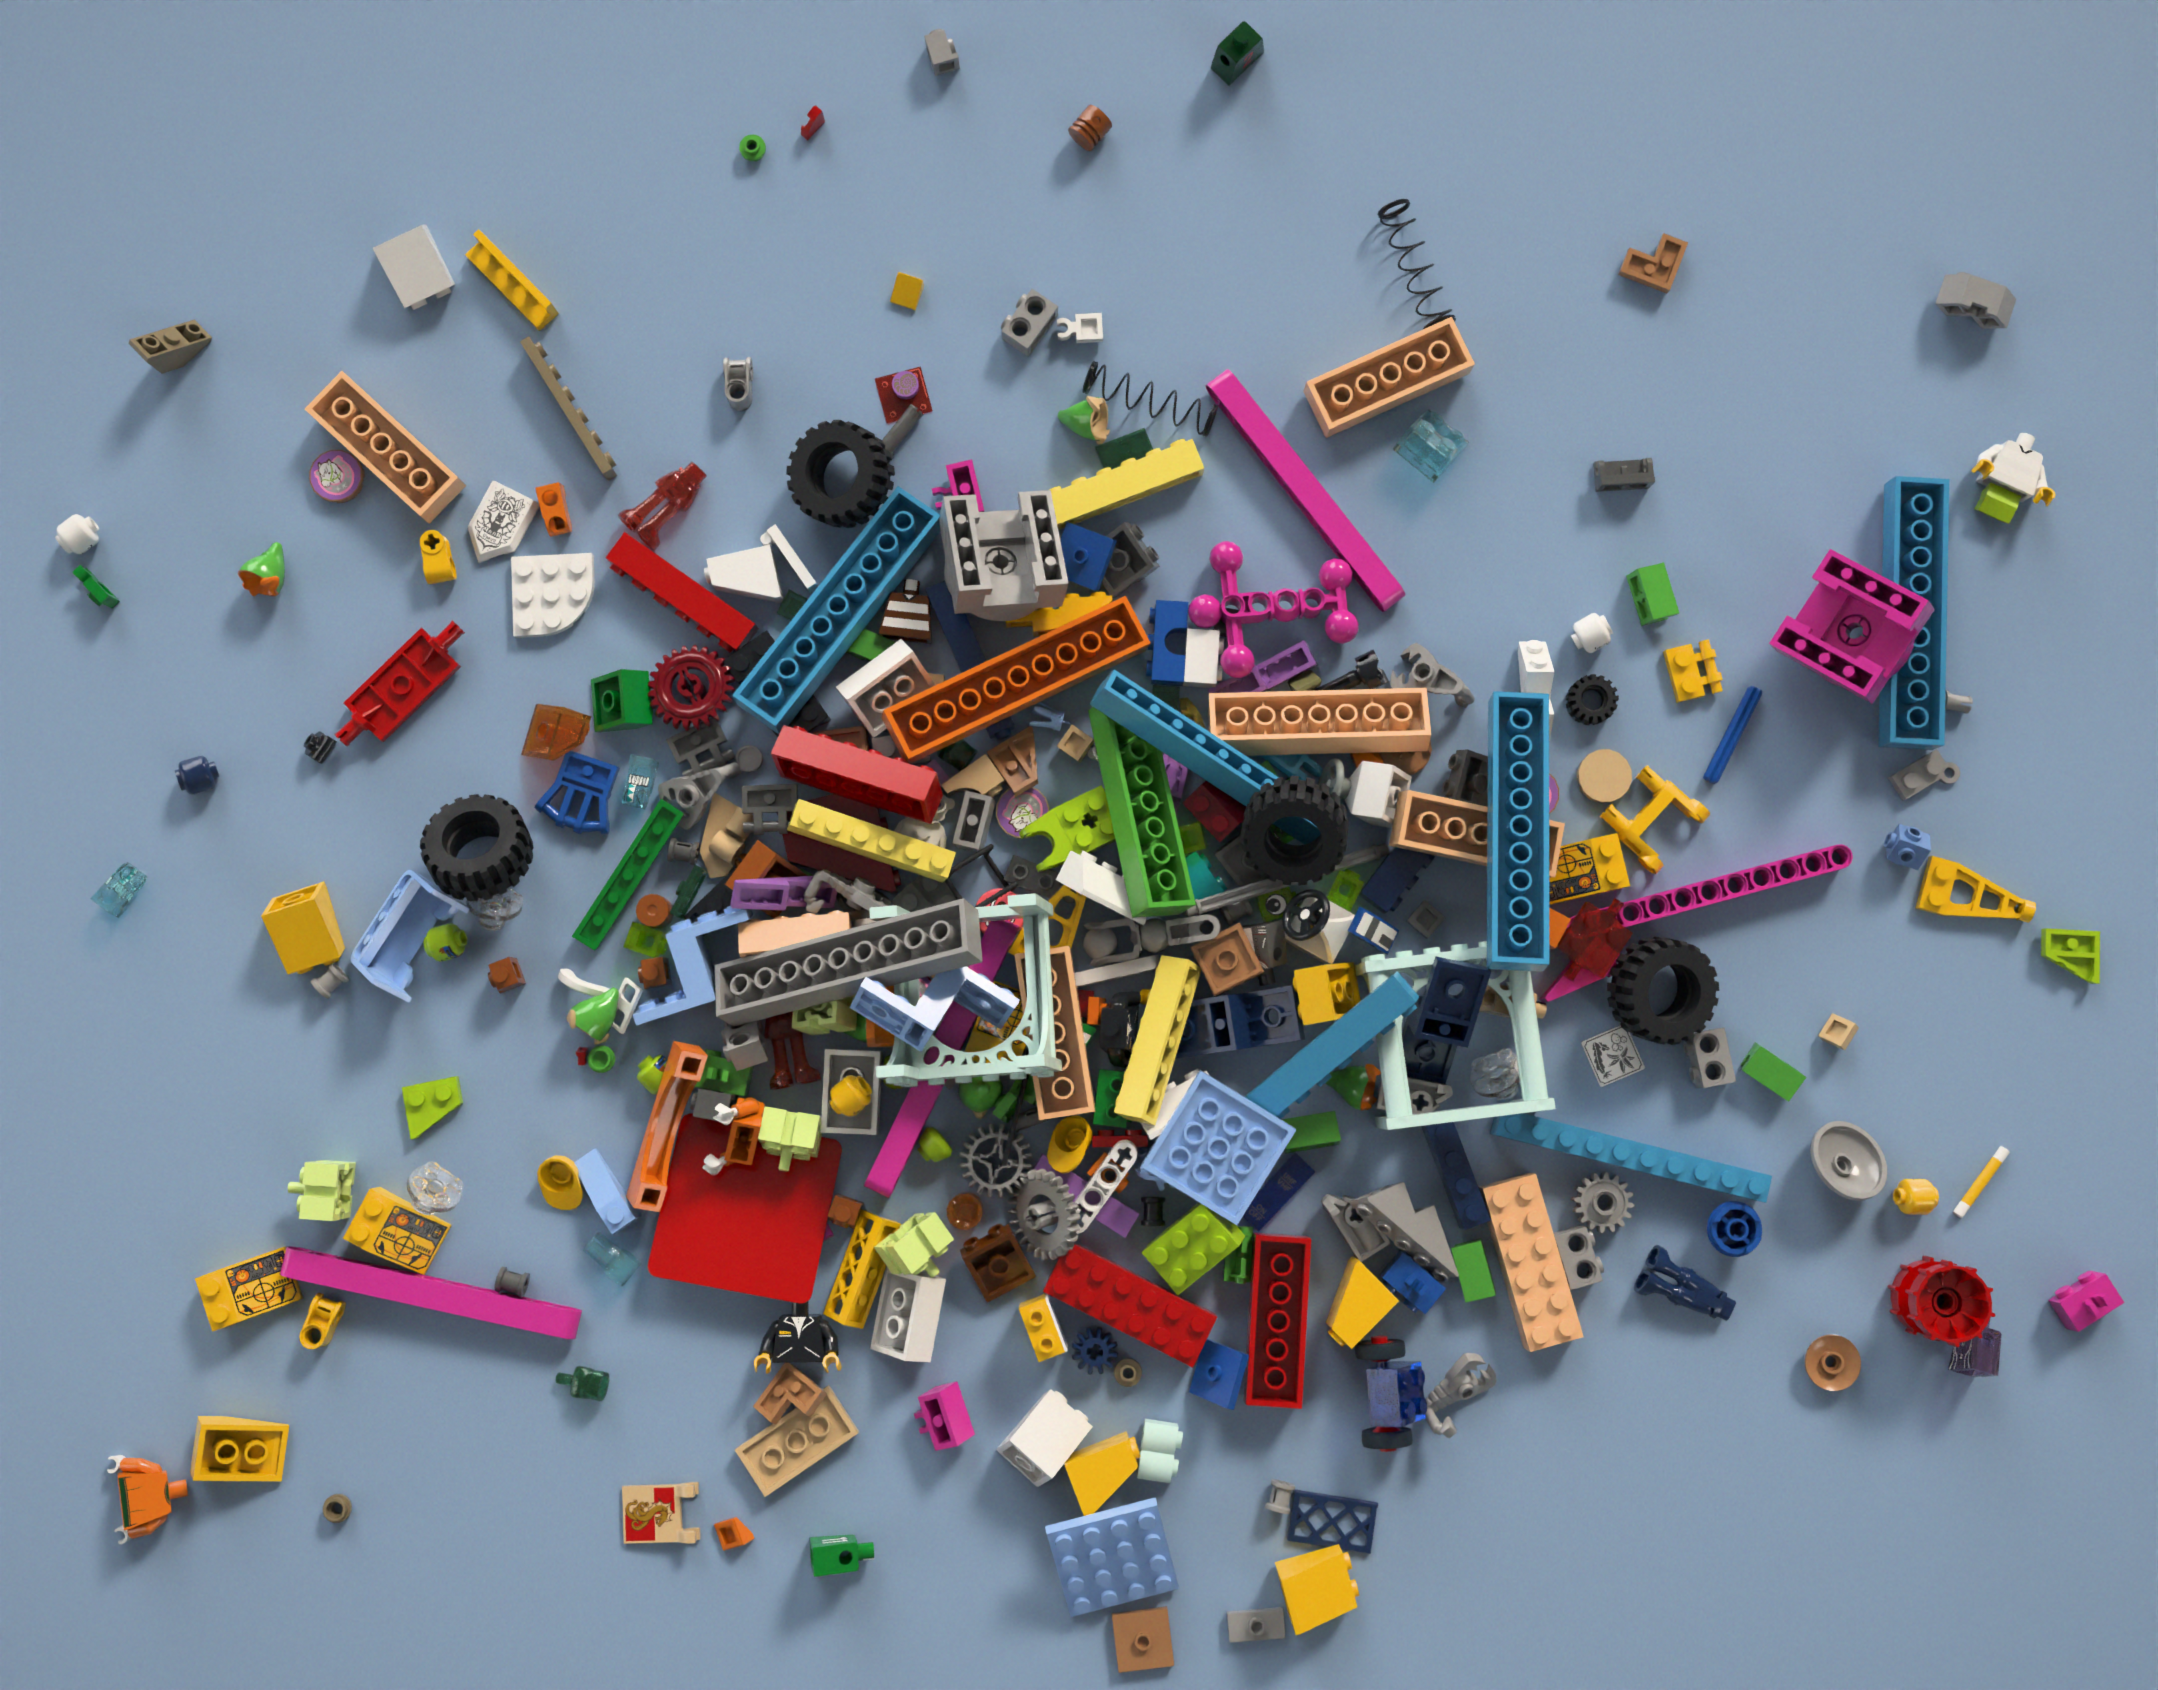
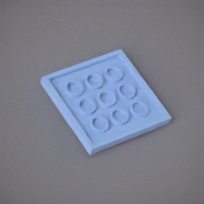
M1199 1070L1142 1162L1141 1167L1235 1225H1238L1296 1129Z
M1156 1497L1045 1526L1071 1617L1179 1589Z

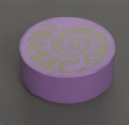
M901 371L894 376L892 388L895 395L901 399H911L918 393V379L912 372Z

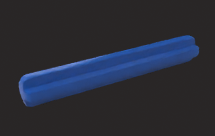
M1755 686L1747 688L1703 776L1707 782L1712 784L1718 783L1763 694L1761 689Z

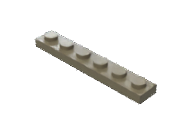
M529 336L520 341L602 474L608 481L616 477L617 474L613 469L616 466L615 461L608 451L603 453L599 445L603 442L596 431L588 430L585 423L589 422L581 407L575 409L572 401L575 400L567 385L562 388L558 382L561 375L553 363L548 366L544 359L548 354L541 343L537 342L534 344Z

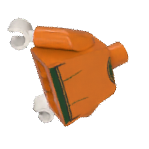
M747 1097L745 1099L738 1098L737 1103L732 1105L731 1109L721 1103L715 1107V1110L719 1113L713 1119L724 1125H728L732 1121L726 1152L722 1153L719 1159L709 1154L704 1159L705 1165L702 1167L711 1175H717L723 1165L729 1166L734 1162L752 1166L765 1106L763 1102L757 1101L753 1097Z
M123 1455L109 1457L108 1460H115L116 1468L107 1469V1472L110 1474L120 1472L118 1473V1485L123 1525L114 1531H122L125 1534V1538L119 1540L118 1543L124 1544L131 1539L150 1535L167 1520L168 1514L172 1512L170 1500L188 1496L186 1479L168 1483L167 1470H162L159 1464L143 1458H126Z

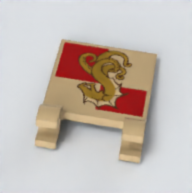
M699 1482L622 1486L624 1544L665 1542L690 1544L700 1540V1527L683 1529L682 1497L689 1498L699 1494Z

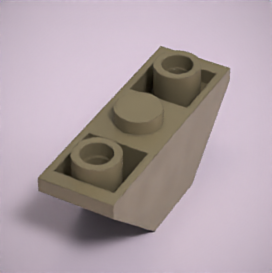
M194 319L130 339L128 344L148 364L163 374L184 367L211 342L212 337Z

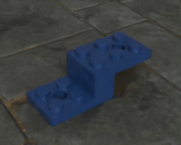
M1435 956L1424 996H1419L1415 1003L1417 1008L1407 1016L1402 1032L1408 1077L1446 1084L1457 1046L1466 1048L1469 1046L1492 972L1490 969H1487L1485 966ZM1461 984L1463 989L1459 994L1451 995L1448 993L1452 985ZM1424 1047L1433 1048L1432 1054L1428 1057L1419 1056V1052Z
M1293 985L1193 1000L1186 1021L1191 1027V1033L1188 1037L1182 1034L1175 1059L1305 1040L1303 1022L1298 1015V1004H1300L1298 993L1294 990ZM1272 1009H1275L1279 1014V1020L1276 1024H1273L1269 1019V1012Z

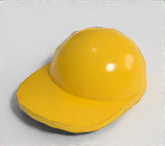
M1078 1115L1066 1117L1053 1130L1047 1158L1049 1164L1057 1172L1063 1174L1073 1171L1081 1163L1092 1141L1093 1131L1083 1117Z
M555 1155L546 1159L539 1166L537 1172L538 1182L546 1202L560 1210L577 1208L583 1199L577 1166L566 1156Z

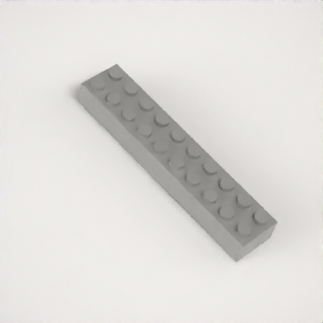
M962 898L715 965L716 1017L732 1026H737L856 995L866 977L888 987L981 963L983 960L978 909Z

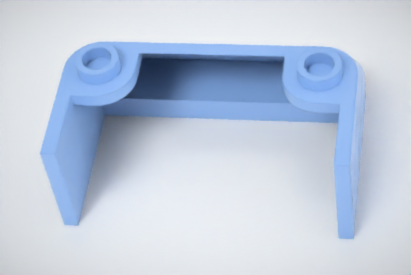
M407 870L401 876L351 954V963L373 985L409 1003L412 998L404 990L413 980L412 967L409 963L422 945L429 929L433 928L438 919L445 921L448 918H453L458 909L465 913H468L470 909L459 899L445 894L439 886L413 870Z

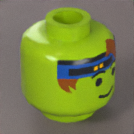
M448 923L429 929L423 944L425 952L429 957L442 962L460 957L465 951L468 939L464 930H461L456 924Z
M661 1054L656 1055L654 1058L648 1055L638 1064L641 1070L637 1074V1080L653 1095H656L668 1060Z

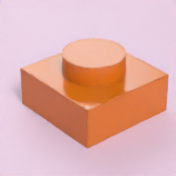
M1089 997L1087 1024L1101 1025L1102 1008L1109 1005L1106 1003V998Z

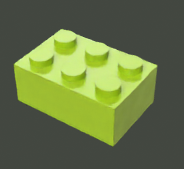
M1198 1202L1149 1242L1142 1251V1254L1173 1291L1179 1295L1239 1247L1245 1235L1237 1225Z

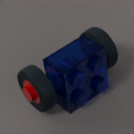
M1372 1336L1371 1340L1359 1341L1355 1345V1356L1357 1359L1371 1360L1376 1363V1366L1366 1369L1370 1423L1371 1426L1377 1427L1362 1431L1363 1447L1379 1449L1382 1452L1396 1451V1448L1410 1446L1413 1441L1411 1428L1403 1426L1426 1418L1427 1401L1424 1398L1423 1390L1425 1373L1422 1370L1421 1361L1387 1362L1390 1359L1405 1356L1406 1351L1403 1340L1388 1339L1387 1336Z

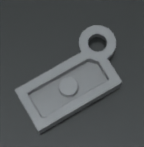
M1936 749L1888 777L1903 801L1938 780L1945 784L1956 782L1960 777V770L1956 764L1952 762L1946 763ZM1946 768L1952 770L1953 775L1951 778L1945 776L1944 771Z

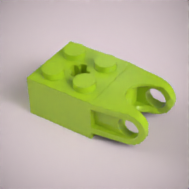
M1102 785L1051 809L1019 832L1021 839L1042 835L1048 838L1052 844V853L1044 861L1036 865L1038 872L1063 865L1070 851L1081 855L1082 851L1091 854L1116 841L1107 797ZM1085 818L1093 821L1092 829L1089 825L1083 826L1082 823Z

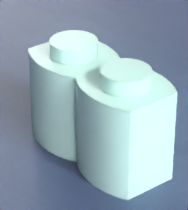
M1151 1419L1144 1420L1140 1447L1141 1457L1138 1460L1137 1468L1138 1479L1170 1483L1172 1476L1177 1477L1179 1460L1174 1459L1176 1448L1181 1449L1183 1432L1178 1431L1177 1423Z

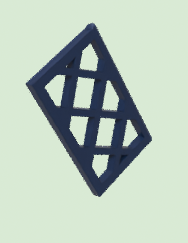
M1293 1490L1294 1497L1288 1541L1325 1547L1339 1544L1340 1548L1344 1550L1371 1554L1376 1511L1378 1508L1377 1502ZM1300 1497L1313 1498L1317 1504L1303 1513L1299 1507ZM1328 1501L1343 1503L1346 1508L1332 1518L1324 1504ZM1356 1506L1370 1507V1515L1363 1522L1359 1520L1352 1510ZM1321 1508L1329 1521L1315 1530L1307 1517ZM1349 1512L1358 1525L1345 1535L1336 1522ZM1303 1520L1313 1532L1308 1537L1294 1535L1296 1525ZM1333 1525L1342 1538L1338 1541L1323 1540L1319 1534ZM1362 1529L1367 1536L1365 1546L1351 1544L1348 1539Z

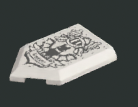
M492 481L468 525V531L478 562L481 563L502 554L506 555L515 552L540 507L539 503L496 481Z

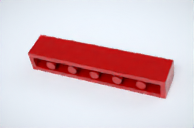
M626 532L622 534L605 557L611 563L609 568L620 577H623L625 574L633 579L631 582L633 586L643 593L647 589L655 594L653 599L666 608L669 604L675 608L674 614L686 623L692 620L698 625L696 630L707 638L713 635L719 639L718 645L730 654L733 650L738 651L749 643L759 629L750 619Z

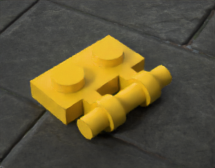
M1709 639L1698 642L1700 653L1694 654L1692 644L1663 651L1676 703L1705 696L1704 685L1710 684L1712 694L1723 691L1720 682L1723 680L1721 672L1717 671L1714 660L1716 653L1715 649H1711ZM1703 661L1707 676L1700 677L1697 663Z

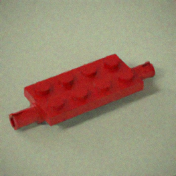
M453 620L436 637H431L421 627L344 702L352 712V719L336 732L335 736L338 739L340 738V741L348 747L363 730L367 731L369 729L380 741L384 742L461 668L448 654V648L465 632Z

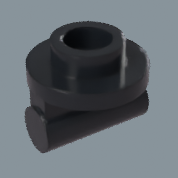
M320 731L316 734L312 733L304 743L306 748L305 754L322 764L337 741Z

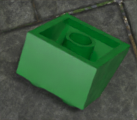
M620 669L591 679L595 732L631 730L653 724V709L650 707L651 698L648 697V692L651 690L648 686V682H650L648 671Z

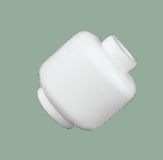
M74 514L58 525L56 530L58 535L55 538L67 553L83 554L99 542L97 534L99 527L89 516L84 518L81 515Z
M1591 613L1574 623L1573 629L1575 634L1571 635L1578 650L1583 647L1586 652L1593 653L1609 644L1611 641L1610 635L1614 633L1604 615L1599 617L1598 614Z

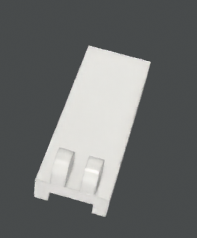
M776 524L767 529V532L760 538L764 546L776 544L808 592L812 594L818 585Z

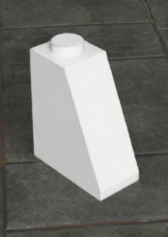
M770 545L706 559L708 567L704 568L705 578L708 584L712 583L716 591L776 603L784 602L775 557Z

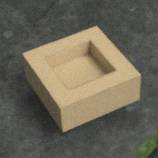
M1071 725L1057 747L1081 763L1095 741L1086 733Z
M1832 1013L1818 1036L1821 1040L1846 1050L1859 1027L1856 1023Z

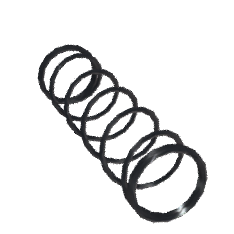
M1398 199L1386 204L1377 214L1381 224L1391 227L1400 226L1391 235L1389 245L1396 249L1410 248L1401 256L1398 261V268L1403 271H1419L1408 282L1407 290L1414 294L1429 293L1418 303L1415 312L1418 315L1428 317L1439 315L1425 325L1423 329L1450 317L1455 322L1456 318L1454 315H1445L1451 312L1452 309L1434 314L1419 313L1418 307L1430 295L1442 289L1443 286L1419 292L1409 289L1411 281L1426 269L1434 266V264L1415 269H1404L1400 266V262L1406 254L1419 245L1424 244L1425 241L1402 247L1392 245L1391 239L1407 224L1416 221V218L1399 224H1386L1382 219L1392 218L1401 214L1409 208L1410 202L1408 199ZM1406 203L1401 208L1385 214L1388 209Z
M1093 361L1091 363L1083 385V393L1088 394L1091 386L1104 368L1102 382L1103 399L1109 401L1127 377L1126 406L1128 410H1131L1138 404L1151 384L1149 413L1151 418H1155L1160 414L1175 392L1173 423L1175 427L1182 424L1198 401L1197 432L1198 435L1208 437L1218 410V404H1213L1204 430L1199 432L1200 398L1193 402L1183 419L1176 424V390L1170 393L1160 410L1153 416L1152 398L1154 385L1152 381L1147 384L1133 406L1129 407L1130 374L1126 373L1111 396L1105 399L1106 365H1102L1096 374L1098 362Z

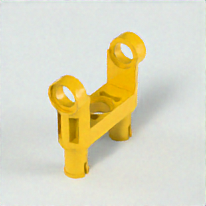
M1646 765L1635 778L1653 792V798L1633 819H1626L1612 804L1599 817L1617 831L1619 840L1638 856V861L1645 869L1653 874H1657L1664 865L1658 858L1659 855L1639 836L1670 802L1688 818L1692 817L1699 823H1704L1710 816V812L1699 801L1687 797L1671 781H1664Z

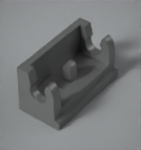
M1652 458L1608 462L1601 460L1593 463L1596 492L1649 489L1655 483Z

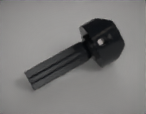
M1370 650L1355 658L1357 670H1352L1312 691L1348 690L1360 685L1362 682L1364 685L1367 684L1369 689H1375L1389 681L1384 670L1378 668L1379 660L1374 650Z

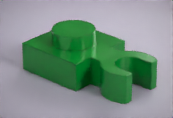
M79 565L72 572L90 591L87 594L88 597L98 606L104 604L114 608L120 602L88 568Z

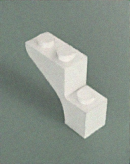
M1537 640L1519 642L1518 662L1521 693L1549 694L1550 741L1554 711L1550 701L1554 669L1546 642Z

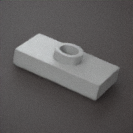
M1282 1607L1227 1611L1230 1643L1285 1638Z

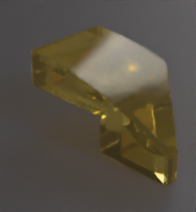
M1187 697L1179 698L1181 713L1205 729L1201 714L1195 705Z

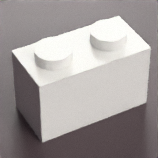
M1187 628L1183 686L1212 688L1216 687L1217 681H1222V666L1218 665V654L1222 655L1224 651V639L1219 638L1220 630Z

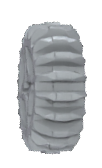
M993 1123L989 1124V1133H985L982 1126L979 1127L978 1131L981 1135L979 1138L974 1133L969 1134V1137L974 1141L973 1144L966 1141L963 1142V1146L969 1149V1152L959 1153L960 1157L967 1158V1162L960 1163L959 1168L968 1167L969 1170L962 1174V1178L966 1179L972 1176L973 1180L968 1186L972 1188L977 1182L980 1185L977 1189V1194L980 1195L984 1188H987L988 1198L992 1197L993 1190H997L998 1197L1003 1198L1002 1189L1004 1188L1007 1189L1009 1195L1014 1194L1011 1185L1015 1184L1016 1187L1020 1188L1022 1184L1018 1181L1019 1177L1027 1178L1023 1169L1030 1170L1033 1168L1032 1164L1025 1163V1159L1033 1158V1154H1024L1023 1150L1030 1147V1144L1025 1143L1022 1146L1019 1144V1141L1024 1137L1022 1133L1016 1139L1013 1138L1012 1145L1017 1150L1019 1160L1008 1158L1010 1164L1007 1163V1166L999 1164V1168L995 1169V1175H993V1163L982 1159V1157L989 1158L990 1155L993 1157V1153L997 1152L998 1146L999 1158L1003 1159L1004 1139H1008L1009 1132L1008 1134L1004 1133L1005 1124H1000L999 1132H995ZM989 1138H996L992 1152L988 1154L975 1153L976 1148L981 1142ZM973 1161L983 1163L988 1167V1182L977 1174ZM1002 1168L1017 1169V1172L1011 1179L996 1184L998 1173Z

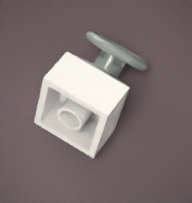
M1334 758L1324 767L1318 785L1324 783L1330 787V794L1336 792L1341 799H1344L1352 815L1370 825L1392 828L1398 793L1410 789L1412 777L1394 765L1362 761L1350 778H1345L1342 761Z

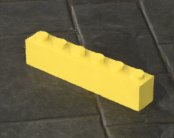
M1185 439L1177 440L1170 444V448L1162 451L1160 448L1153 449L1147 452L1144 458L1138 460L1135 458L1127 459L1121 463L1120 467L1112 470L1110 467L1101 469L1096 472V476L1089 479L1080 477L1072 481L1068 487L1061 489V486L1049 489L1052 494L1058 530L1065 528L1067 522L1077 524L1202 476L1204 466L1193 439L1185 441Z
M798 799L787 828L788 831L942 883L949 876L956 854L954 851Z
M1161 955L1160 962L1156 967L1153 985L1147 997V1005L1140 1020L1136 1041L1132 1046L1128 1067L1124 1072L1120 1094L1116 1099L1114 1113L1127 1120L1156 1125L1201 974V968L1189 959Z

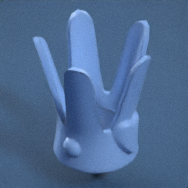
M1039 702L1040 705L1047 709L1035 706L1032 709L1033 714L1049 721H1031L1028 726L1047 727L1060 731L1062 723L1069 725L1070 722L1063 720L1065 711L1054 710L1046 704Z

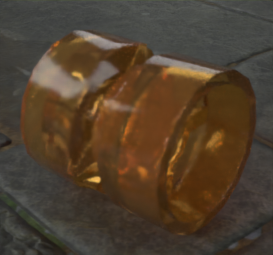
M961 1192L955 1195L947 1207L949 1222L955 1228L961 1230H969L975 1227L982 1219L984 1213V1205L981 1198L971 1192Z

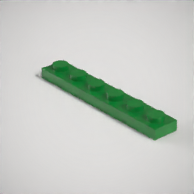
M660 799L573 933V938L592 950H597L685 814L684 812L665 800Z

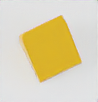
M898 272L890 302L916 311L924 289L923 280Z

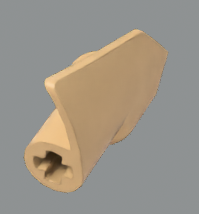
M717 793L713 795L699 851L710 879L726 877L735 866V860H738V856L743 853L745 848L744 842L750 834L744 833L743 822H754L752 814H743L742 808Z

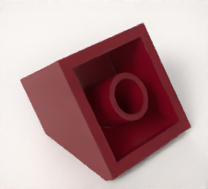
M1208 781L1201 784L1182 802L1219 842L1243 821L1246 809L1245 805Z

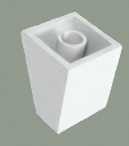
M426 224L373 247L404 308L411 305L412 309L415 310L428 304L425 299L435 294L438 299L452 292L449 287L455 285Z
M1051 1389L1042 1395L996 1449L1037 1487L1055 1476L1093 1427L1088 1423V1418L1084 1413L1071 1408L1067 1404V1399L1061 1393Z

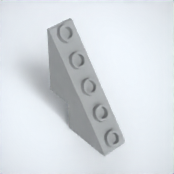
M1404 1182L1384 1186L1349 1201L1350 1205L1356 1209L1360 1216L1369 1220L1379 1232L1389 1237L1396 1247L1409 1254L1418 1265L1423 1266L1437 1281L1445 1283L1449 1278L1459 1276L1435 1206L1432 1205L1414 1210Z

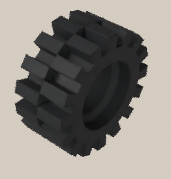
M1596 674L1586 675L1577 680L1569 688V693L1566 695V700H1568L1566 708H1570V716H1575V721L1578 723L1582 721L1584 725H1597L1614 714L1613 711L1617 709L1618 705L1616 702L1619 700V695H1615L1616 687L1612 688L1610 685L1613 682L1604 680L1605 677L1602 675L1596 677ZM1594 690L1600 694L1602 703L1598 709L1590 710L1584 706L1582 697L1585 691Z

